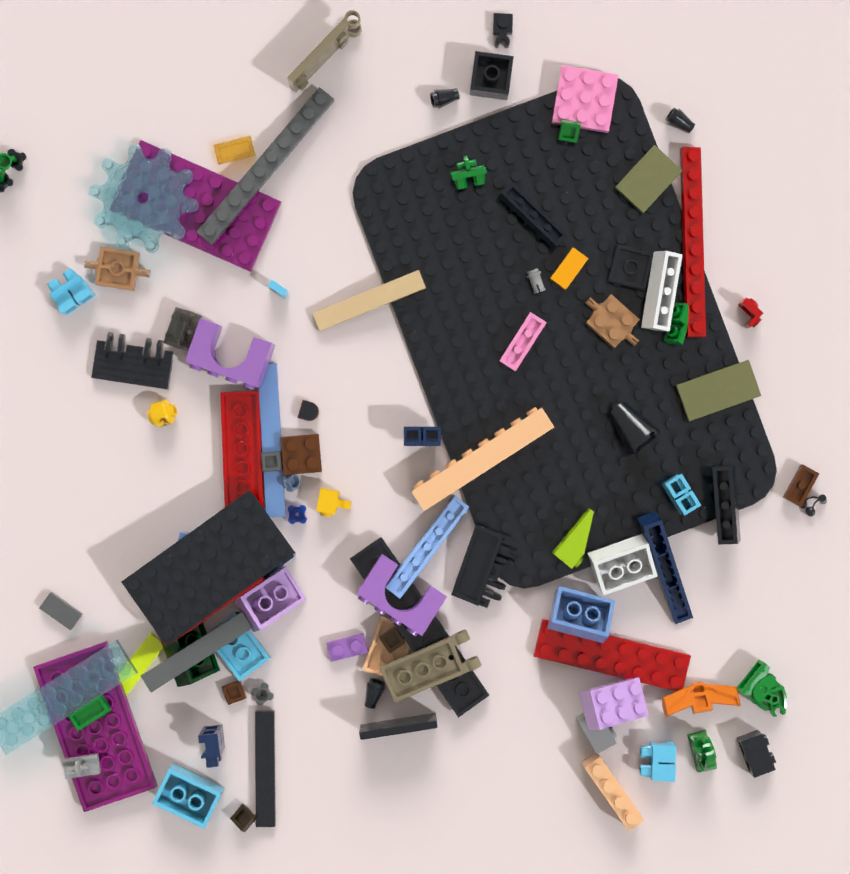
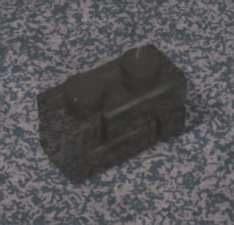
M175 307L163 343L188 352L199 319H202V316Z

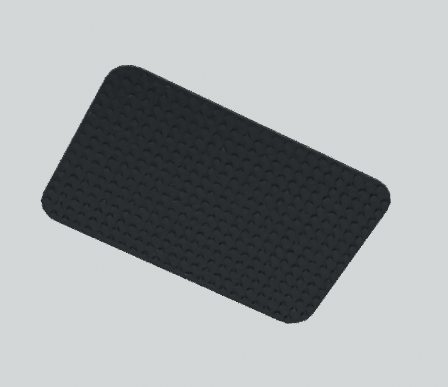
M619 78L608 133L580 129L577 143L558 140L560 125L551 124L557 91L378 157L362 168L355 179L353 188L355 209L383 283H388L419 270L426 289L391 302L437 426L441 427V436L450 460L455 459L456 462L463 458L461 454L469 449H472V451L479 448L478 443L486 438L489 441L495 438V432L502 428L507 430L512 427L510 425L511 422L519 417L521 420L528 416L526 413L534 407L537 410L542 408L554 426L553 429L461 487L475 525L480 524L513 537L510 546L518 549V554L513 555L503 550H500L499 554L514 560V565L510 566L499 561L495 562L503 565L499 575L500 579L511 586L524 589L541 586L591 567L588 557L589 552L642 534L637 518L654 511L662 519L667 537L715 520L716 510L712 470L714 466L735 465L738 510L749 507L765 498L774 485L777 473L775 456L753 399L692 421L687 420L675 385L739 363L705 271L706 337H685L683 345L667 344L664 341L667 331L641 328L649 277L645 291L607 282L617 244L651 253L670 251L683 254L682 210L672 183L643 214L615 189L654 145L657 146L640 99L633 88ZM463 156H467L469 161L476 159L477 165L470 166V168L484 165L487 171L485 174V184L475 186L472 176L466 178L467 188L459 190L451 179L450 172L465 169L457 168V163L464 162ZM512 182L568 235L552 252L549 250L550 246L542 238L540 240L537 239L538 234L528 225L526 227L523 225L524 221L515 212L512 214L509 212L511 208L502 200L500 202L497 200L501 192ZM575 248L589 259L567 289L564 290L550 280V278L570 250ZM683 255L674 303H684ZM538 268L539 272L541 271L540 276L546 290L540 292L537 284L539 293L534 294L530 280L526 276H528V271ZM612 294L640 319L631 332L639 340L637 344L633 346L628 340L624 339L614 349L585 324L594 311L585 302L591 297L597 304H600ZM531 312L547 323L517 370L513 371L499 362V360ZM617 401L620 403L626 402L661 432L660 434H655L656 438L641 450L638 448L633 450L635 454L631 456L627 453L609 414L611 411L610 407ZM677 474L684 476L691 488L690 490L693 491L701 504L700 507L685 516L679 514L662 486V483ZM589 508L594 511L585 553L582 556L583 561L578 567L574 566L571 569L552 552Z

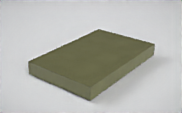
M654 145L619 182L615 189L643 214L682 170Z

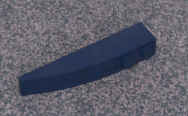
M655 511L638 517L642 535L649 544L658 575L657 578L675 625L693 618L662 519Z

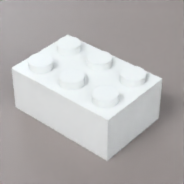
M642 534L588 553L597 586L603 596L658 576L649 544Z

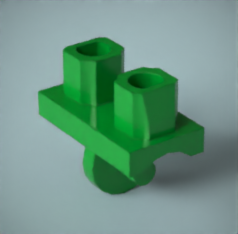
M463 156L464 162L457 163L458 169H465L450 172L451 179L458 190L467 188L466 178L472 176L475 186L485 184V174L487 173L484 165L470 168V166L477 165L476 159L469 161L467 156Z

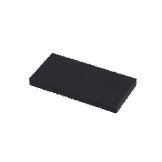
M436 713L360 724L359 736L361 740L435 729L438 727Z

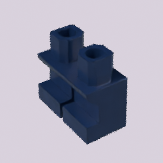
M404 427V446H441V427Z
M223 724L204 726L198 735L199 743H205V750L201 759L206 758L207 768L218 767L219 761L222 760L221 754L225 748Z

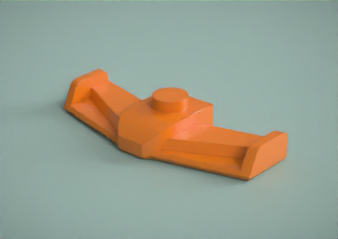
M703 682L692 683L688 687L662 697V708L665 718L691 707L693 714L711 712L713 710L712 704L741 706L736 686L707 684Z

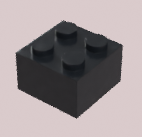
M475 51L469 95L507 100L514 56Z

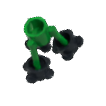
M9 149L7 151L8 154H0V193L4 192L8 186L13 185V180L9 179L5 170L13 167L17 171H21L23 169V162L27 158L25 153H18L14 149Z

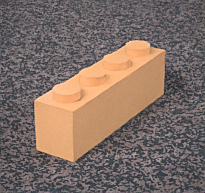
M594 753L582 762L584 768L628 831L644 821L638 809L599 754Z

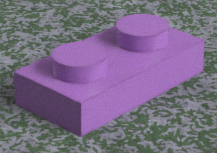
M364 633L326 642L331 662L368 653Z

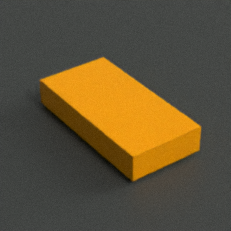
M572 248L550 280L566 290L589 258L575 248Z

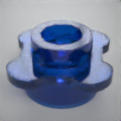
M290 505L287 509L289 512L288 522L290 524L295 522L305 523L307 521L305 516L306 506L294 507Z

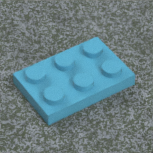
M236 611L234 614H232L230 617H228L226 620H224L222 623H220L219 625L223 624V623L226 622L227 620H229V619H231L232 617H234L235 615H237V614H238L237 611ZM251 630L217 650V653L238 681H241L271 658Z

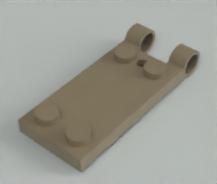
M348 11L345 14V18L287 77L290 87L295 92L299 89L303 90L308 85V80L339 48L343 49L347 45L349 37L355 38L361 34V20L357 11ZM351 15H354L358 18V20L353 19L347 21L348 17ZM359 26V30L356 33L348 30L349 28L355 29Z
M461 630L450 637L381 665L379 668L394 702L401 701L481 667L482 664L478 656L471 657L462 662L455 646L470 640L467 630ZM453 655L454 658L450 660L448 656Z

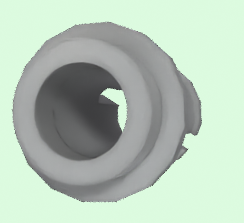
M538 268L528 271V276H526L530 280L534 294L539 293L537 284L540 292L546 290L540 276L541 271L539 272Z

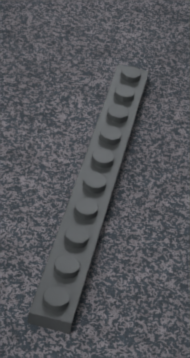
M320 87L315 91L198 229L197 234L213 246L333 104L334 98Z

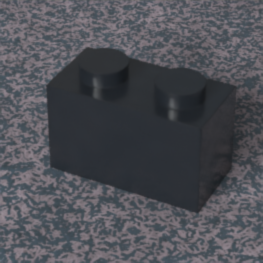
M755 730L736 738L748 771L754 778L776 770L774 766L776 760L773 753L768 750L767 745H769V741L765 734Z

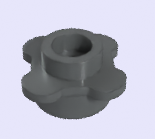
M262 683L260 687L251 690L257 705L261 706L267 700H272L274 694L269 691L267 683Z

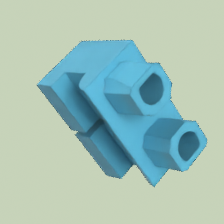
M71 268L63 273L67 280L65 284L61 285L58 279H53L47 283L51 291L49 295L63 315H68L80 307L79 304L83 305L96 296L85 279Z
M677 474L662 483L663 488L679 514L685 516L701 506L682 474Z
M665 741V743L650 742V745L640 746V757L649 758V764H640L639 774L650 777L652 781L675 782V743L673 741Z

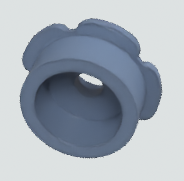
M296 474L285 475L283 479L284 488H287L288 492L298 489L300 478Z

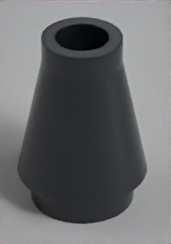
M457 88L438 89L430 93L433 108L438 107L440 109L460 99Z
M674 107L666 117L668 125L683 130L688 134L695 126V123L680 108L676 109Z
M371 678L367 682L364 704L366 707L375 709L385 690V683L383 681Z

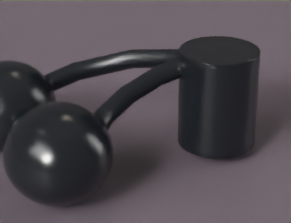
M823 494L819 497H808L800 508H806V515L812 517L815 515V504L818 501L821 504H826L827 498ZM818 498L812 507H807L806 501L808 499Z

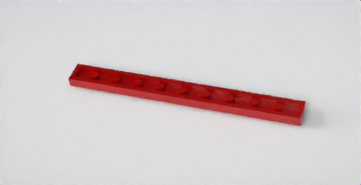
M701 147L680 148V166L682 170L681 204L684 303H687L689 307L688 326L685 337L704 338L706 337Z

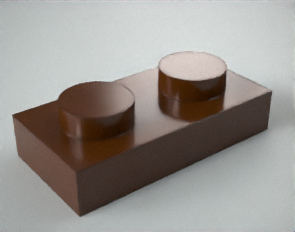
M801 464L783 498L802 507L820 473Z

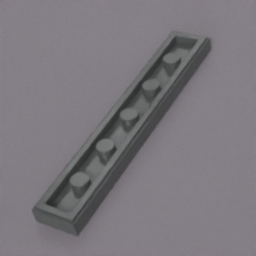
M240 612L140 676L149 691L153 692L243 635L252 627L243 612Z

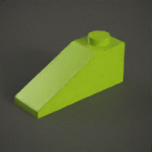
M589 508L552 552L571 569L574 566L578 567L583 561L582 556L585 553L594 511Z

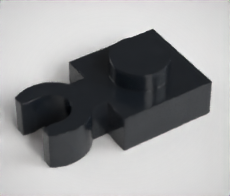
M493 14V35H498L495 41L496 48L499 47L500 41H505L506 48L509 47L510 39L507 35H512L513 14Z

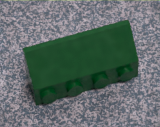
M203 622L167 647L161 641L166 657L169 658L207 634ZM214 653L175 677L177 687L191 685L220 671Z

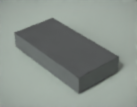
M53 592L49 593L39 609L69 630L73 629L83 613Z

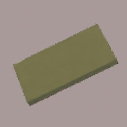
M749 360L675 385L688 421L761 396Z

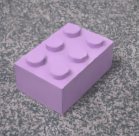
M639 678L624 679L579 692L588 730H601L649 716Z

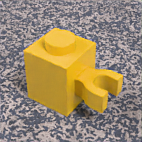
M320 488L316 511L320 512V516L331 517L332 514H336L337 507L351 509L352 501L339 499L340 491Z

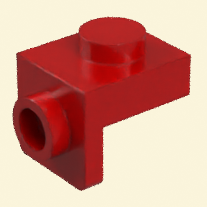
M744 298L737 304L751 317L744 325L745 328L751 326L754 328L761 322L762 319L760 317L764 313L758 308L759 305L755 300Z

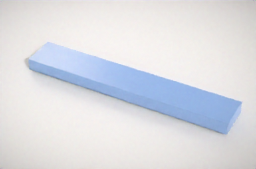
M453 495L388 581L385 588L400 599L468 510L469 506Z

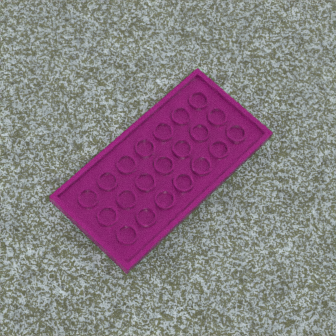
M140 140L110 211L252 272L282 202L258 191L212 246L199 236L197 231L238 182Z
M107 641L33 667L64 757L69 758L97 753L99 755L100 774L72 778L84 812L140 794L158 786ZM102 693L112 710L77 731L68 714Z

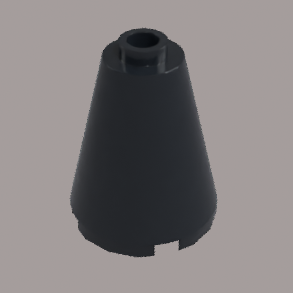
M617 401L610 407L611 411L609 414L630 456L635 454L633 450L637 448L641 450L656 438L655 434L661 433L656 426L626 402L620 403Z

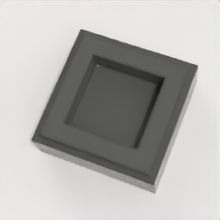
M281 451L261 453L263 472L282 471Z

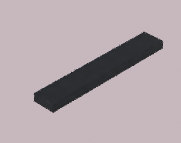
M275 710L255 711L256 816L258 817L256 819V827L276 826Z

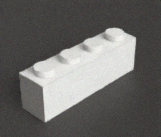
M656 251L653 253L641 328L655 331H670L683 254L670 251Z

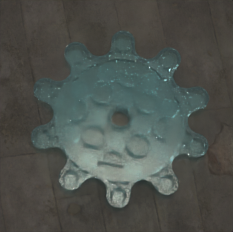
M133 144L128 148L129 157L127 162L118 164L112 158L103 160L102 169L107 173L108 180L103 185H92L88 190L91 198L101 200L104 205L103 211L94 217L93 222L98 228H105L110 225L116 227L118 234L115 244L118 248L125 249L133 239L138 238L144 242L147 252L155 253L159 249L158 241L162 234L168 233L175 239H182L185 236L186 232L179 222V217L184 212L193 213L199 207L195 199L188 198L183 193L184 186L193 180V173L189 169H183L179 172L172 171L169 166L172 153L169 149L163 148L159 150L155 158L148 159L143 155L142 148L138 144ZM146 193L148 200L145 203H140L138 195Z

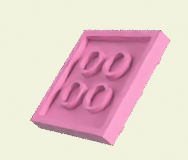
M562 65L551 124L561 125V120L563 119L581 122L580 129L608 133L618 75Z

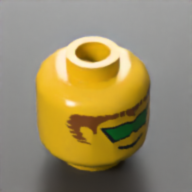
M168 400L153 403L147 411L149 422L156 427H163L174 423L178 414L176 406L172 405Z

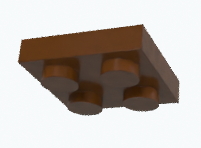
M319 434L280 437L283 475L322 472Z

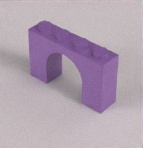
M200 318L185 362L190 364L189 368L201 371V368L208 370L207 374L217 378L219 374L226 376V381L235 384L238 380L244 383L243 387L254 390V387L261 388L275 344L253 337L245 360L236 367L225 368L218 362L215 355V347L222 326Z
M381 554L357 590L358 599L365 604L372 603L375 605L374 610L382 615L386 612L392 616L390 620L400 626L403 623L408 627L406 630L414 636L417 634L422 636L447 596L429 585L414 607L407 610H399L392 607L386 600L385 587L398 564Z

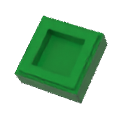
M562 119L558 140L577 143L581 122Z

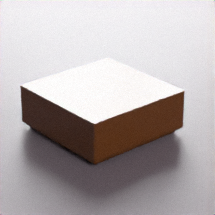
M237 680L222 686L228 705L247 698L241 681Z

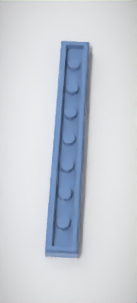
M277 363L268 365L261 388H259L262 453L281 451ZM283 470L264 472L266 512L270 517L286 516Z

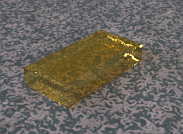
M251 136L213 145L219 165L256 156Z

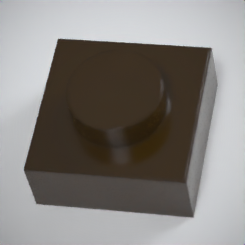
M395 626L379 636L389 654L406 643Z
M242 804L230 819L242 832H246L258 817L245 804Z

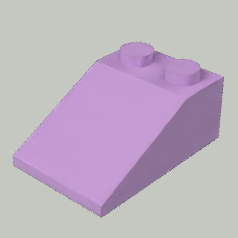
M284 567L238 597L234 602L240 612H243L252 627V631L255 632L262 630L306 600L287 567Z

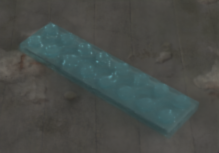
M114 641L0 713V747L5 755L138 673L119 641Z

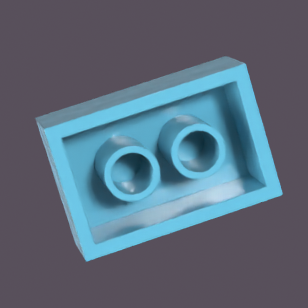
M173 763L168 769L152 804L205 829L224 787Z

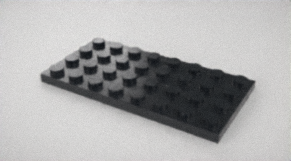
M249 490L121 581V583L161 640L168 646L293 556L295 551L252 491Z

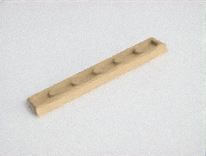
M417 270L312 314L319 331H323L426 289L420 271Z

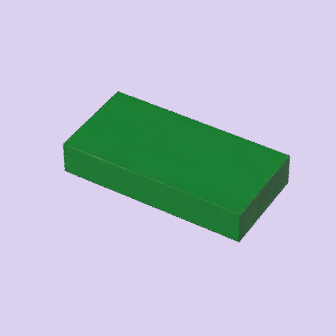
M101 693L68 714V717L77 731H79L112 709Z

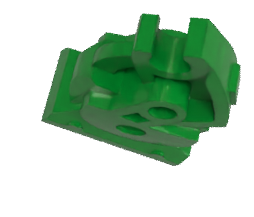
M758 660L736 688L747 696L752 703L758 705L763 710H769L773 717L777 716L775 714L777 708H780V714L785 715L787 695L784 686L776 681V677L773 674L768 673L770 667L765 662Z
M706 730L687 734L696 771L707 772L717 769L715 749L710 737L707 736Z

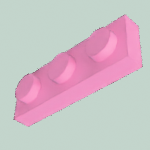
M530 312L499 362L516 371L547 322Z

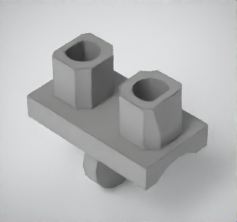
M98 753L69 757L62 760L65 769V779L101 773Z

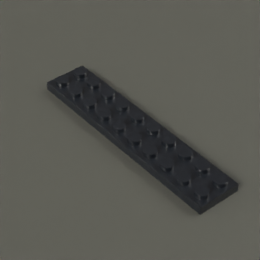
M382 537L349 558L363 579L366 578L381 554L398 564L394 573L401 566ZM413 583L400 599L385 588L387 602L399 610H407L414 607L422 597ZM436 616L422 636L419 634L414 636L406 630L408 627L403 623L400 626L394 623L413 652L450 637ZM455 646L461 661L464 662L465 658ZM449 655L448 658L452 660L454 656ZM474 671L436 685L458 718L489 696V693Z

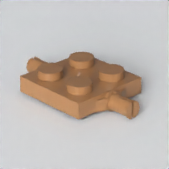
M100 247V254L96 262L84 261L86 263L84 268L95 269V285L135 291L138 276L150 278L151 270L139 268V252Z
M612 294L600 304H597L591 297L585 302L594 310L585 324L614 349L624 339L628 340L633 346L637 344L639 340L631 332L640 319Z

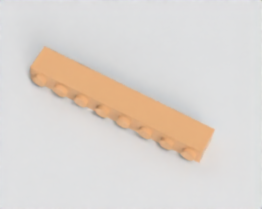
M534 407L526 413L528 415L526 418L521 420L519 417L511 422L510 425L512 427L507 430L502 428L495 432V438L490 441L486 438L478 443L479 448L472 451V449H469L461 454L463 458L456 462L454 459L445 465L446 469L442 472L438 469L430 474L429 477L431 479L425 483L421 480L413 485L414 490L411 492L423 511L553 429L554 426L542 408L537 410Z

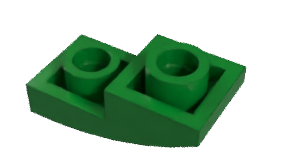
M674 303L670 331L666 332L664 338L667 344L683 345L689 316L687 303Z

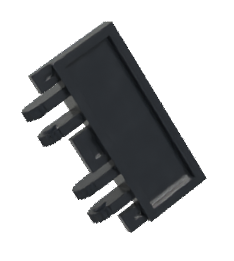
M108 332L106 341L97 340L91 378L169 390L174 352L165 350L164 359H162L163 340H158L155 357H150L151 338H146L144 347L127 345L126 353H124L125 334H120L117 351H112L114 333Z
M476 524L451 595L488 608L490 600L484 598L483 595L500 601L502 596L499 593L486 588L487 585H490L497 589L505 590L506 585L497 581L503 565L495 561L510 566L514 565V560L499 554L500 550L513 555L518 554V549L510 546L513 537Z

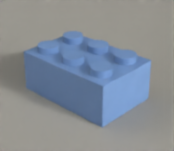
M559 586L554 593L547 629L604 643L609 637L615 600Z

